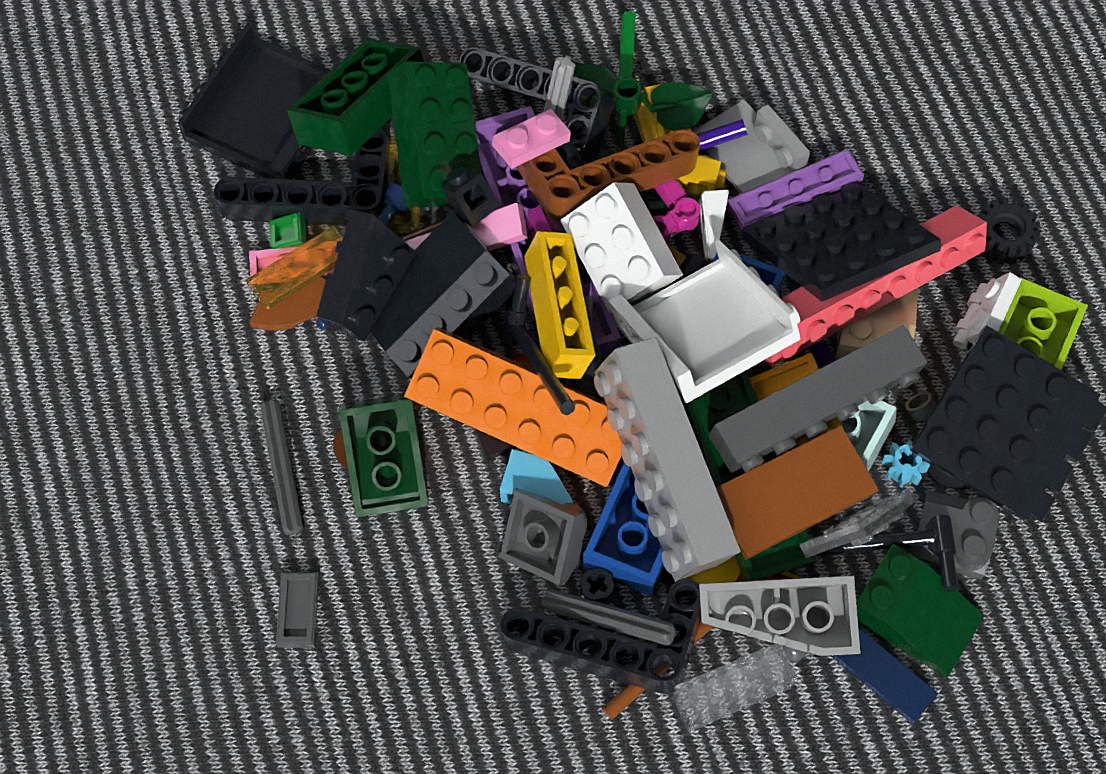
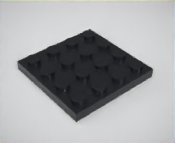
M859 183L845 184L841 190L827 195H818L809 202L789 207L783 212L768 218L759 219L756 223L742 228L743 241L821 302L941 251V239Z

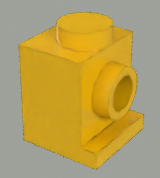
M698 155L693 172L677 178L688 196L701 197L704 191L723 189L727 170L720 169L722 161L714 160L707 155Z

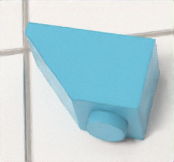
M512 449L500 486L501 502L512 504L513 489L519 488L560 504L573 503L549 461L525 450L517 451Z

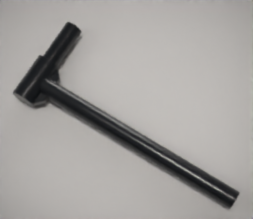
M518 274L512 305L508 307L502 341L508 345L520 346L561 413L569 415L574 412L575 404L525 329L528 312L526 303L531 277L526 274Z
M949 515L932 517L925 526L926 530L810 542L815 556L890 549L892 544L900 548L928 545V550L939 558L943 590L951 592L959 588L954 561L956 548L952 521Z

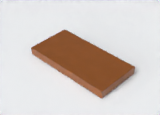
M842 426L716 487L745 560L875 495L879 491Z

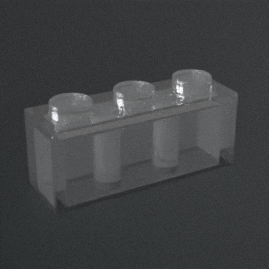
M773 644L675 685L672 699L687 732L791 689L797 675L783 646Z

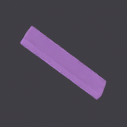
M845 149L727 200V207L742 231V228L756 223L759 219L771 217L785 211L789 207L809 202L818 195H827L841 190L845 184L862 182L864 173L850 151Z

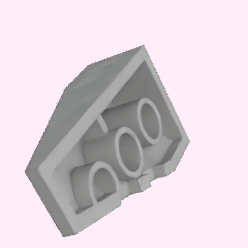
M854 576L699 584L702 624L818 656L860 654Z

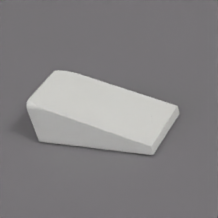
M729 190L704 191L699 200L704 258L709 264L713 262L717 253L715 242L720 240Z

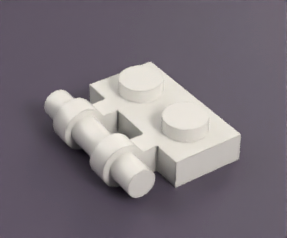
M1009 272L997 279H991L987 284L980 283L976 293L970 295L967 302L969 308L964 319H960L955 328L957 334L953 344L958 348L965 349L968 342L972 344L975 342L982 328L986 325L998 332L1022 279Z

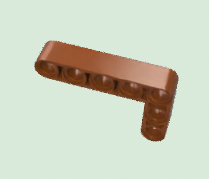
M681 129L569 170L555 148L516 168L545 213L552 219L560 221L614 182L634 183L638 192L641 193L693 172L696 166L701 141L695 132Z

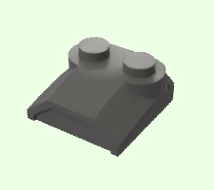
M519 488L513 489V501L502 550L499 552L498 557L557 585L566 583L579 562L587 529V518L584 511L574 503L560 504Z
M927 490L917 531L926 530L925 526L932 517L949 515L952 521L956 554L954 555L956 573L982 580L992 554L1000 520V508H997L991 500L982 497L968 500ZM928 545L912 547L911 555L928 565L940 568L939 558L928 550Z

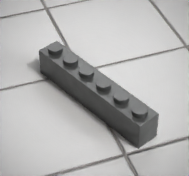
M902 325L715 424L708 436L731 474L742 468L746 473L764 463L763 457L775 451L778 456L796 445L795 440L806 434L810 439L828 428L826 423L837 417L841 422L850 418L859 411L857 406L869 401L871 405L878 403L890 394V388L898 384L901 388L913 384L921 378L919 372L928 362L906 327Z

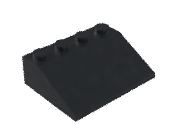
M453 212L415 249L416 254L370 331L389 357L411 379L434 328L440 327L467 340L514 293L517 278Z

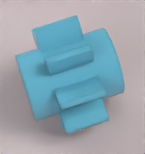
M908 440L905 445L900 447L896 443H892L889 449L891 455H884L881 463L889 467L885 478H892L899 482L900 488H903L904 484L910 481L918 485L922 479L920 473H926L930 466L929 463L922 461L920 456L910 451L912 447L911 440Z

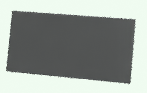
M281 572L276 633L277 648H315L320 580L318 572Z

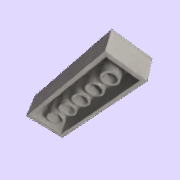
M650 338L615 349L594 372V384L598 394L604 397L607 404L609 424L613 431H617L622 443V458L625 464L631 467L634 474L636 494L639 500L645 503L649 513V528L652 534L658 537L661 544L664 567L669 573H672L674 581L715 568L741 551L657 338Z

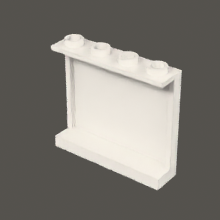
M720 240L715 242L718 260L638 304L631 306L621 294L608 300L616 326L632 344L654 337L657 338L680 399L685 404L801 339L797 326L800 323V317L795 307L791 303L785 304L771 284L766 285L763 283L757 271L752 266L748 268L742 262L735 249L729 250Z

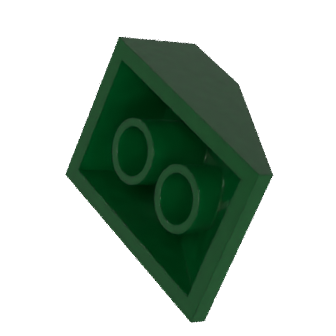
M405 394L339 405L338 411L356 518L429 506L413 401L404 397Z
M892 544L856 601L857 617L860 625L946 678L950 675L985 616L957 590L951 592L944 591L942 578L926 563L895 544Z

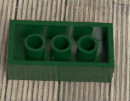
M367 38L287 109L298 144L348 156L357 152L372 135L377 133L393 117L387 74L405 61L424 62L420 47Z
M405 61L387 74L405 208L452 207L441 188L448 182V174L460 167H469L481 172L467 64Z

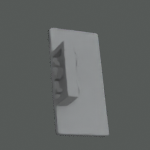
M742 100L693 130V132L699 134L743 119L748 135L704 150L714 160L722 161L720 169L727 170V179L740 194L807 166L810 151L769 104L759 109L756 113L745 100Z

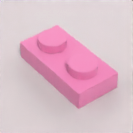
M549 109L494 135L492 146L512 169L569 142L571 131L554 111Z

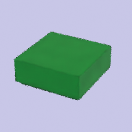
M300 212L269 220L271 249L307 246L306 221Z

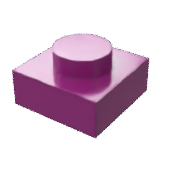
M540 206L527 211L528 230L532 239H534L537 231L557 232L553 219L551 217L546 218Z

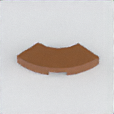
M308 274L303 282L291 291L279 294L263 292L251 317V327L268 331L288 330L294 328V325L303 323L311 318L316 319L327 279Z

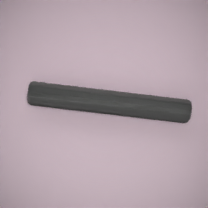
M278 400L264 401L260 408L281 523L285 535L291 536L303 532L304 528L283 416Z
M554 589L547 590L542 599V606L547 611L663 645L672 644L677 632L671 622Z

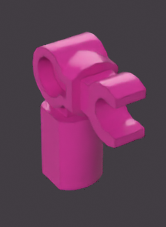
M677 179L654 187L668 209H671L667 211L666 216L657 215L652 217L657 227L664 230L661 235L665 242H668L673 232L679 233L683 230H692L698 225L701 207L695 199L687 198L686 191Z

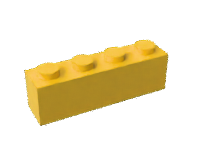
M537 231L524 258L527 274L531 277L530 291L541 352L557 378L581 379L594 359L595 351L571 233Z

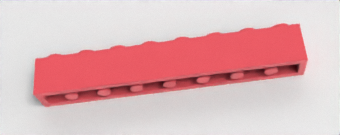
M956 205L920 224L941 239V251L822 302L804 287L783 296L780 299L785 304L791 303L799 314L800 323L797 326L801 339L763 361L773 367L984 252L987 222Z

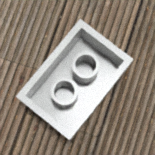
M614 182L560 220L566 232L571 233L573 245L609 313L612 312L608 302L609 299L621 294L631 306H634L683 275L634 183Z

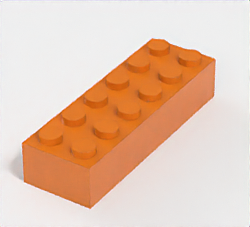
M440 327L433 329L404 397L605 487L608 486L621 458L622 443L617 431H613L607 417L608 407L605 401L560 382L575 404L574 412L564 415L534 369Z

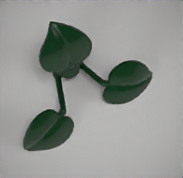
M573 62L576 65L574 77L591 81L609 90L614 97L615 109L620 113L616 153L623 151L627 116L638 112L641 103L645 105L649 112H657V121L662 127L677 131L693 127L701 119L712 99V92L705 88L692 84L671 82L659 85L651 92V104L647 99V93H641V84L635 78L624 77L617 81L616 75L604 66ZM597 93L592 96L590 107L596 103ZM608 149L599 150L596 160L615 154V152Z

